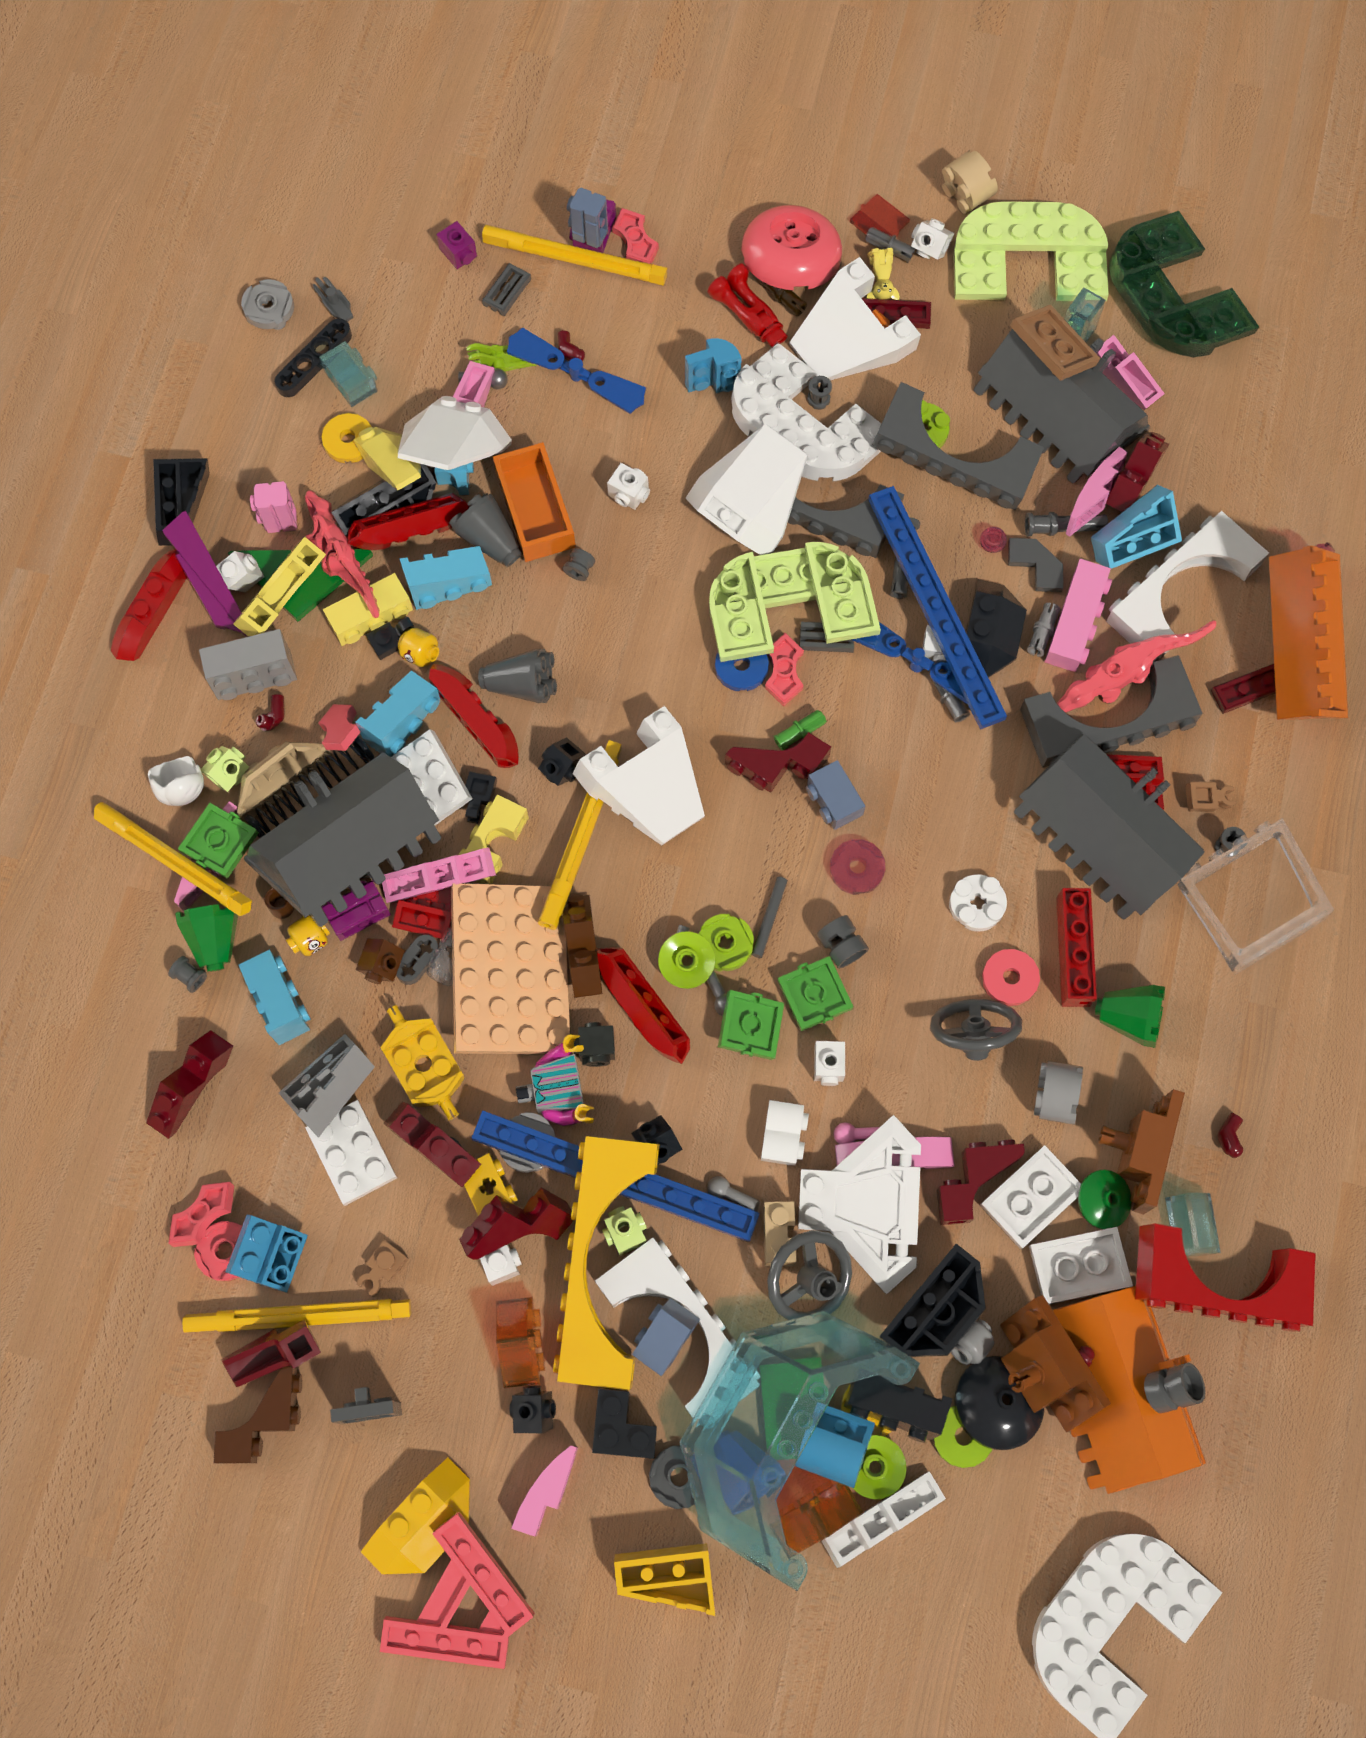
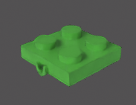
M209 803L178 847V850L195 860L197 865H201L204 869L208 868L228 879L259 832L257 829L241 821L236 813L232 811L227 813Z
M830 956L809 965L807 962L797 967L798 970L777 979L800 1031L820 1023L825 1024L829 1020H834V1017L853 1010L854 1006Z
M729 990L722 1018L718 1048L741 1053L740 1055L747 1054L749 1057L756 1056L769 1060L775 1059L784 1003L762 998L763 995L754 992L750 995Z

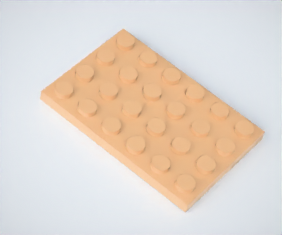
M452 884L454 1053L546 1054L554 1047L563 1043L564 1038L570 1035L567 947L563 913L556 930L548 929L538 924L551 886Z

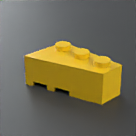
M707 1543L615 1554L614 1567L617 1595L653 1603L669 1604L676 1606V1608L685 1610L687 1608L715 1616Z

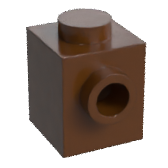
M367 938L356 971L365 974L364 979L374 984H381L382 981L394 982L405 950L385 939Z

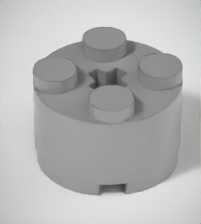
M1048 1061V1063L1042 1062L1038 1088H1043V1091L1037 1090L1034 1115L1039 1116V1119L1075 1125L1083 1067Z

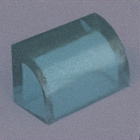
M1185 1193L1166 1197L1169 1223L1172 1227L1182 1228V1239L1186 1257L1221 1253L1211 1194Z

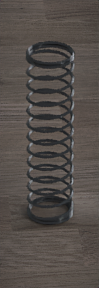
M359 736L353 741V746H349L366 764L368 763L367 760L371 761L375 758ZM333 750V753L337 760L329 754H324L329 768L321 761L316 760V766L322 775L321 778L330 789L333 787L322 772L319 764L339 783L341 779L332 768L327 757L334 761L348 777L350 776L335 750ZM347 750L344 752L338 751L356 768V770H359V767L353 761ZM308 767V768H307L308 774L311 773L310 770H311V771H314V769L311 768V767ZM299 774L298 777L300 781L303 782L301 778L303 777L307 782H309L313 786L311 781L306 776H304L303 774ZM290 781L295 795L288 789L281 788L288 804L281 797L273 794V799L279 810L270 802L264 801V805L272 819L261 809H255L264 826L251 815L247 814V817L244 818L248 825L257 829L259 832L257 836L259 838L266 835L262 829L266 833L271 831L260 813L275 827L280 825L268 805L285 821L288 819L277 799L293 814L297 813L284 790L303 808L306 807L293 786L296 783L295 781Z

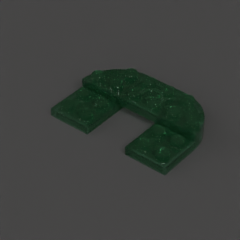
M1176 211L1129 228L1120 238L1110 257V276L1115 288L1155 344L1183 356L1192 358L1207 356L1216 347L1255 334L1259 326L1233 288L1187 304L1183 302L1161 269L1199 257L1203 254L1205 248L1180 211Z

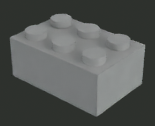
M280 629L199 649L205 679L218 700H231L240 694L248 692L259 693L264 688L275 685L286 686L291 681L297 680L292 654Z

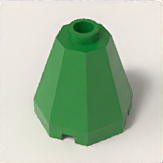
M219 904L184 910V913H175L177 925L199 967H206L207 972L223 970L224 964L231 961L238 915L228 908L220 909Z
M1149 985L1104 992L1103 999L1097 998L1095 1015L1100 1016L1099 1020L1103 1025L1143 1046L1156 1048V1040H1158L1163 1012L1162 1000L1165 998V987Z

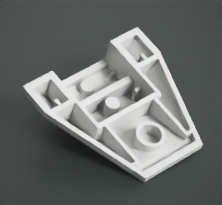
M442 396L405 423L398 450V458L444 470H451L502 453L511 446L512 439L490 409L481 407V404L476 402L462 403L458 402L454 397Z

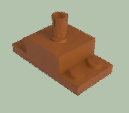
M1173 1089L1166 1096H1162L1159 1102H1155L1152 1112L1142 1110L1130 1120L1127 1133L1105 1125L1101 1128L1099 1134L1101 1137L1098 1138V1143L1123 1150L1117 1174L1122 1178L1139 1183V1185H1134L1130 1201L1134 1202L1132 1210L1134 1212L1144 1215L1157 1207L1185 1092Z
M1043 1295L1034 1298L1000 1324L1014 1347L1011 1352L1001 1358L1010 1373L1008 1378L1009 1385L1017 1384L1012 1387V1390L1023 1394L1034 1413L1050 1406L1067 1433L1111 1404Z

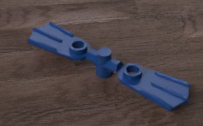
M521 328L517 333L509 337L508 355L550 370L560 368L569 373L573 381L578 382L582 379L588 382L592 391L629 414L644 405L646 387L604 371L591 373L583 368V362L579 358H573L570 361L565 360L564 362V355L559 349L524 328ZM550 358L557 359V361L554 363H551L548 360ZM597 381L604 382L602 386H598L595 383Z
M879 622L881 629L879 635L852 639L889 657H905L910 661V669L914 672H921L924 669L930 670V677L935 683L967 704L947 662L935 663L925 657V651L922 648L914 650L909 647L906 648L905 640ZM895 642L899 646L892 647L889 644ZM944 669L947 673L940 674L938 670Z

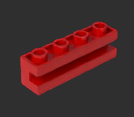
M1062 888L1056 897L1062 1007H1091L1092 1002H1095L1097 999L1091 888Z

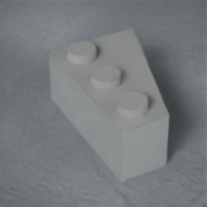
M344 1034L284 1087L279 1094L319 1138L375 1066L356 1044Z

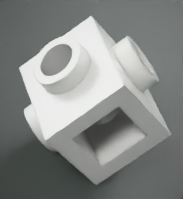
M931 218L930 221L926 220L916 225L911 236L914 239L911 247L917 249L916 253L924 258L930 259V257L938 260L945 256L955 233L945 229L943 222Z
M620 463L607 482L608 496L613 498L619 505L623 507L628 506L636 510L640 502L644 503L650 493L646 474L640 469H632L623 463Z

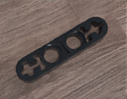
M339 318L332 320L277 374L274 382L281 396H295L351 340L352 332L346 320ZM344 329V333H343V334H341V333H339V332H338L337 334H335V331H336V330H338V331L341 332V331ZM320 345L329 346L328 351L323 354L317 353L316 348ZM303 362L312 364L311 368L307 371L299 370L298 366ZM284 382H286V383L292 382V385L289 386V385L286 384V385L283 386V383H284Z

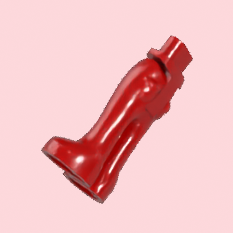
M740 263L730 271L727 279L724 276L716 278L710 284L707 293L713 300L726 305L737 315L752 334L761 337L760 340L763 343L767 342L773 348L777 343H783L788 335L782 330L783 325L779 322L771 308L750 289L747 284L749 270L743 263ZM737 296H739L749 307H746L744 304H742L741 301L737 298Z

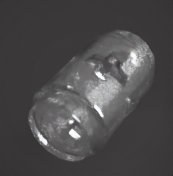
M452 926L446 929L439 943V948L435 950L427 964L428 970L426 972L430 978L446 986H452L453 984L452 959L448 957L452 950Z

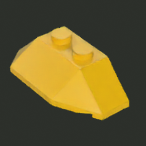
M447 1457L418 1484L383 1522L364 1546L361 1553L381 1574L426 1573L445 1552L433 1536L434 1530L457 1512H460L469 1524L470 1478Z

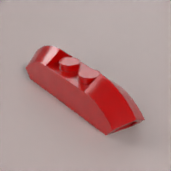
M451 493L356 520L348 531L347 543L361 549L381 550L390 548L392 542H405L409 537L418 534L429 535L436 529L438 533H442L452 528L449 522L454 516L460 512L463 514L470 507L467 505L468 502Z
M176 549L168 551L154 565L122 618L111 646V652L116 659L135 661L140 658L186 581L187 576L176 558V555L179 554Z
M433 664L429 673L430 684L437 688L440 699L497 767L510 768L518 765L519 753L514 734L506 723L498 724V720L490 710L484 711L480 706L482 704L480 698L473 690L468 692L473 683L463 674L452 668Z
M597 948L599 969L603 980L618 1004L633 1021L634 1026L659 1054L673 1062L682 1064L690 1050V1038L623 948Z

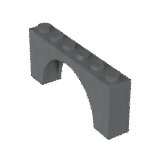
M900 382L872 445L883 453L901 458L907 464L925 469L931 475L943 477L955 486L965 487L979 497L989 498L1003 508L1016 510L1025 495L1044 447L1020 436L1016 445L1007 454L996 460L973 463L956 459L942 451L931 440L924 427L921 404L925 392Z
M880 484L875 492L881 491L888 487ZM897 491V494L901 502L903 503L904 494ZM795 497L788 519L789 524H798L807 528L815 535H823L832 539L838 545L849 546L863 556L877 557L886 539V535L868 499L849 509L828 511L811 507Z
M1179 655L1153 662L1148 675L1151 689L1148 708L1137 719L1122 726L1098 728L1080 723L1067 715L1058 706L1051 692L1024 699L1020 711L1042 768L1049 766L1082 732L1104 753H1109L1118 749L1123 744L1129 743L1130 746H1133L1151 736L1161 738L1168 735L1172 730L1180 728L1181 731H1185L1196 726L1203 713Z

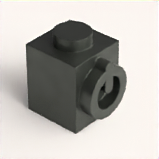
M589 1022L585 1024V1027H578L580 1037L575 1039L574 1046L583 1045L584 1050L582 1052H574V1054L579 1053L582 1065L589 1067L610 1065V1060H615L613 1025L602 1026L600 1022Z

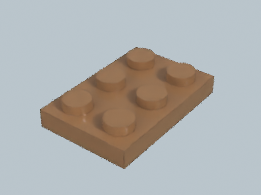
M1051 305L1016 317L1010 325L1060 381L1095 367L1101 359Z

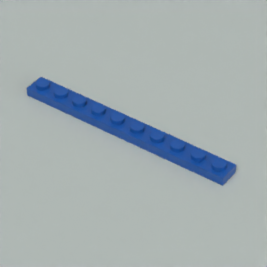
M892 486L870 494L868 501L980 730L1006 720L1007 715L895 487Z
M482 1110L472 1135V1140L576 1178L577 1172H582L583 1160L578 1159V1145ZM656 1174L645 1175L619 1194L746 1242H750L760 1214L759 1212Z

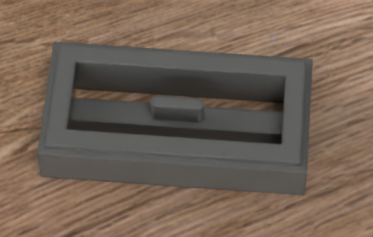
M509 263L483 298V306H490L491 310L494 312L498 310L500 315L505 316L530 282L531 274ZM514 272L515 275L512 277V279L510 280V282H508V283L505 285V287L503 288L502 293L499 295V297L496 299V301H494L493 299L495 298V296L498 294V292L500 291V289L503 287V285L506 283V281L508 280V278H509V277L511 276V274Z
M801 622L800 647L803 650L854 652V641L852 639L845 640L848 641V644L806 642V639L826 641L825 634L822 633L824 629L822 623Z

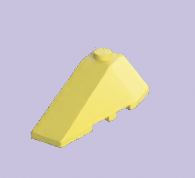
M369 427L359 433V437L354 439V442L368 468L397 490L421 478L420 463L398 458L402 434L378 427Z

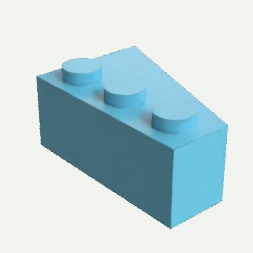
M1156 485L1091 537L1096 562L1112 569L1181 542L1182 537L1173 491Z
M480 546L451 550L447 552L448 556L433 558L432 554L423 555L424 560L409 562L408 558H400L416 610L421 608L429 609L439 602L445 600L453 601L464 594L481 592L488 586H491L490 573Z
M412 670L389 690L391 696L383 704L377 701L372 706V709L375 711L366 719L360 717L355 721L361 731L360 734L363 741L380 754L385 753L392 757L402 750L407 738L411 734L418 732L423 724L422 720L428 713H433L440 703L437 688Z
M269 949L239 964L248 989L257 1003V1010L259 1014H262L266 1022V1031L278 1045L310 1030L307 1021L311 1020L304 1004L299 1006L295 999L299 995L298 990L292 979L286 980L283 972L287 971V968L280 955L275 957Z

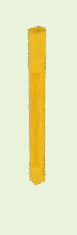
M485 225L483 228L482 239L483 243L544 256L664 286L667 278L666 267L537 238L490 225Z
M609 740L605 751L618 766L622 744ZM588 792L538 920L540 926L548 929H557L604 803L599 798L598 800L594 799Z
M100 802L94 807L95 820L218 900L220 904L238 916L251 911L252 900L225 884L138 826L131 819L104 802Z
M382 1299L221 1310L215 1313L186 1314L183 1317L182 1325L183 1332L186 1333L292 1327L304 1319L308 1326L393 1320V1318L411 1316V1299Z

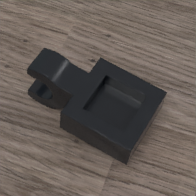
M406 617L399 621L394 628L388 622L366 634L377 656L382 660L399 650L398 641L400 636L405 631L414 628V625L410 618Z
M469 771L465 786L473 799L469 801L466 810L467 822L479 823L482 804L487 805L489 801H492L497 784L495 776Z

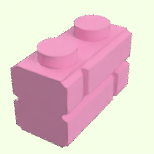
M272 482L271 485L268 483L256 484L254 495H250V504L252 511H256L258 524H263L268 533L280 532L282 529L284 532L295 531L297 528V511L285 482Z

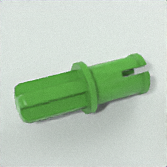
M816 710L798 722L796 720L793 721L792 726L773 737L779 749L785 750L800 739H804L808 732L811 733L826 724L827 721L824 714Z

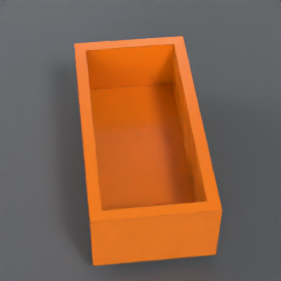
M544 443L493 456L495 473L524 561L528 562L576 548L574 531Z

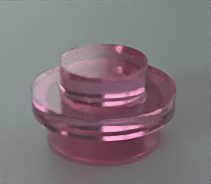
M989 527L980 536L981 547L990 553L1000 552L1004 549L1007 542L1004 531L999 527Z

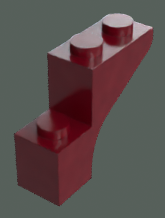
M1155 432L1143 435L1138 441L1124 470L1119 474L1107 498V505L1123 512L1138 500L1169 446L1168 443L1164 442L1165 437Z
M808 732L799 744L787 750L732 747L725 755V764L733 774L737 776L743 775L748 778L755 788L761 791L765 789L771 793L788 768L800 779H808L809 774L821 769L830 757L831 746Z
M212 1030L190 1044L183 1065L160 1082L146 1123L170 1139L178 1131L204 1087L220 1070L226 1067L233 1045Z
M403 1101L383 1123L401 1140L414 1148L460 1187H463L481 1166L474 1157L438 1126L430 1123L413 1107Z
M1002 1140L997 1142L998 1146H986V1142L968 1144L969 1148H965L961 1153L965 1184H961L960 1179L943 1181L944 1185L939 1186L936 1190L940 1225L964 1224L973 1221V1201L978 1188L1017 1162L1025 1153L1024 1143L1015 1144V1140Z
M542 1187L528 1200L523 1209L496 1195L489 1204L484 1206L481 1214L471 1226L464 1230L459 1241L466 1256L477 1260L530 1234H543L558 1240L574 1221L571 1220L572 1210L565 1200Z
M304 1319L281 1333H278L276 1328L221 1359L234 1385L239 1387L282 1367L292 1366L294 1369L320 1354L321 1350Z

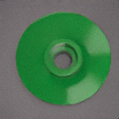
M1110 1170L1094 1171L1083 1180L1078 1194L1080 1211L1086 1221L1096 1228L1109 1229L1118 1227L1127 1219L1132 1204L1130 1201L1131 1192L1126 1181L1119 1174ZM1109 1195H1111L1112 1198L1111 1204L1108 1200Z

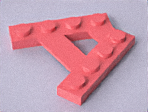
M457 1512L432 1533L451 1558V1561L417 1620L385 1617L380 1652L505 1669L510 1635L532 1619L535 1613L461 1513ZM471 1585L489 1610L480 1628L448 1625Z

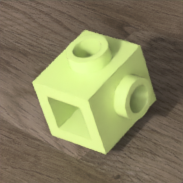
M221 746L209 753L206 758L208 762L201 768V772L220 789L228 792L233 785L241 783L242 775L246 773L245 771L249 766L243 761L246 757L235 747L229 749Z
M624 1206L608 1213L609 1218L604 1220L607 1228L602 1229V1232L609 1246L615 1244L620 1256L646 1243L642 1231L647 1229L640 1212L634 1214L632 1208L625 1210ZM622 1226L629 1227V1230L625 1233L619 1231Z

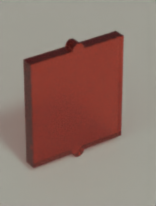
M878 194L866 205L862 204L861 209L850 219V223L865 235L871 227H874L890 236L896 235V237H898L899 231L910 222L907 216Z

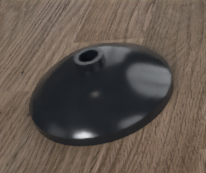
M1003 1356L985 1357L978 1364H971L959 1378L954 1396L955 1410L961 1426L974 1441L994 1450H1011L1024 1445L1035 1436L1043 1420L1044 1408L1034 1413L1023 1394L1012 1390V1387L1017 1384L1009 1385L1008 1378L1010 1373L1001 1360ZM1003 1394L1009 1397V1405L1003 1403Z

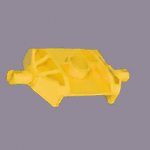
M392 1006L396 1015H394L391 1008L386 1012L395 1026L380 1048L407 1093L414 1107H426L438 1104L443 1109L448 1121L453 1119L449 1112L450 1110L456 1118L459 1113L451 1101V1096L460 1087L465 1078L431 1018L407 1021L404 1019L398 1006ZM423 1057H427L432 1061L430 1069L425 1072L418 1071L416 1068L417 1061Z

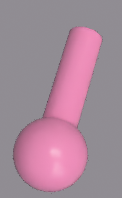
M844 1122L836 1126L834 1138L838 1144L852 1143L855 1140L867 1139L880 1127L855 1128L852 1124Z

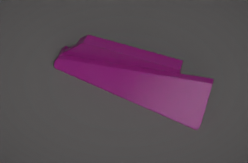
M186 511L182 512L162 530L165 537L178 551L179 554L176 555L180 566L215 627L223 630L230 629L247 636L233 625L241 615V611Z

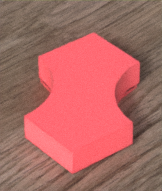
M621 208L612 227V233L621 237L627 246L626 259L652 264L659 249V243L646 234L643 227L645 216Z
M786 633L773 643L774 653L767 654L773 666V673L765 684V689L782 706H785L803 690V684L796 673V665L804 654V650Z
M333 704L318 724L327 732L322 741L326 750L346 751L361 731L356 724H352L357 714L352 705Z
M231 1182L203 1185L199 1196L189 1208L183 1212L173 1214L168 1244L172 1247L200 1244L207 1227L220 1216L231 1213L234 1185Z

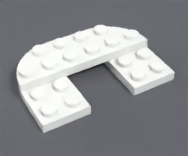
M777 343L751 366L746 364L739 371L731 396L732 414L735 422L747 436H750L764 424H767L807 453L808 457L802 473L804 478L818 481L819 477L839 481L851 477L881 452L872 445L881 423L855 404L828 428L792 400L809 385L810 380L817 373L781 344Z
M1140 1534L1113 1535L1100 1540L1089 1548L1083 1555L1082 1561L1047 1607L1044 1606L1033 1630L1034 1666L1041 1683L1064 1709L1097 1738H1117L1148 1696L1099 1653L1134 1604L1137 1603L1182 1643H1186L1222 1594L1218 1588L1175 1553L1172 1547L1150 1536Z

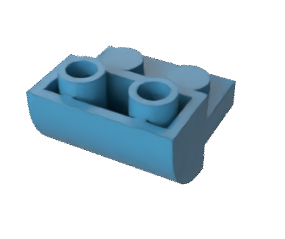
M711 338L706 339V350L686 355L685 385L688 393L705 390L713 385L716 394L723 391H732L735 379L741 370L742 358L738 349L726 340Z
M246 1215L225 1272L287 1293L308 1235L252 1215Z
M816 1402L800 1444L795 1466L854 1488L875 1423Z

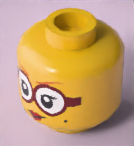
M411 628L405 631L399 638V653L405 661L419 667H426L438 658V641L431 633L419 628Z
M310 915L306 918L303 916L289 925L287 932L290 937L286 939V942L295 954L300 951L304 956H311L327 945V936L330 933L325 925L322 927L317 926Z

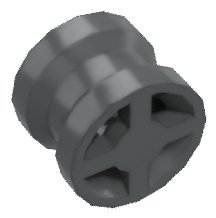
M573 548L569 554L570 560L564 564L563 571L573 579L586 581L589 576V568H592L595 564V558L582 549Z

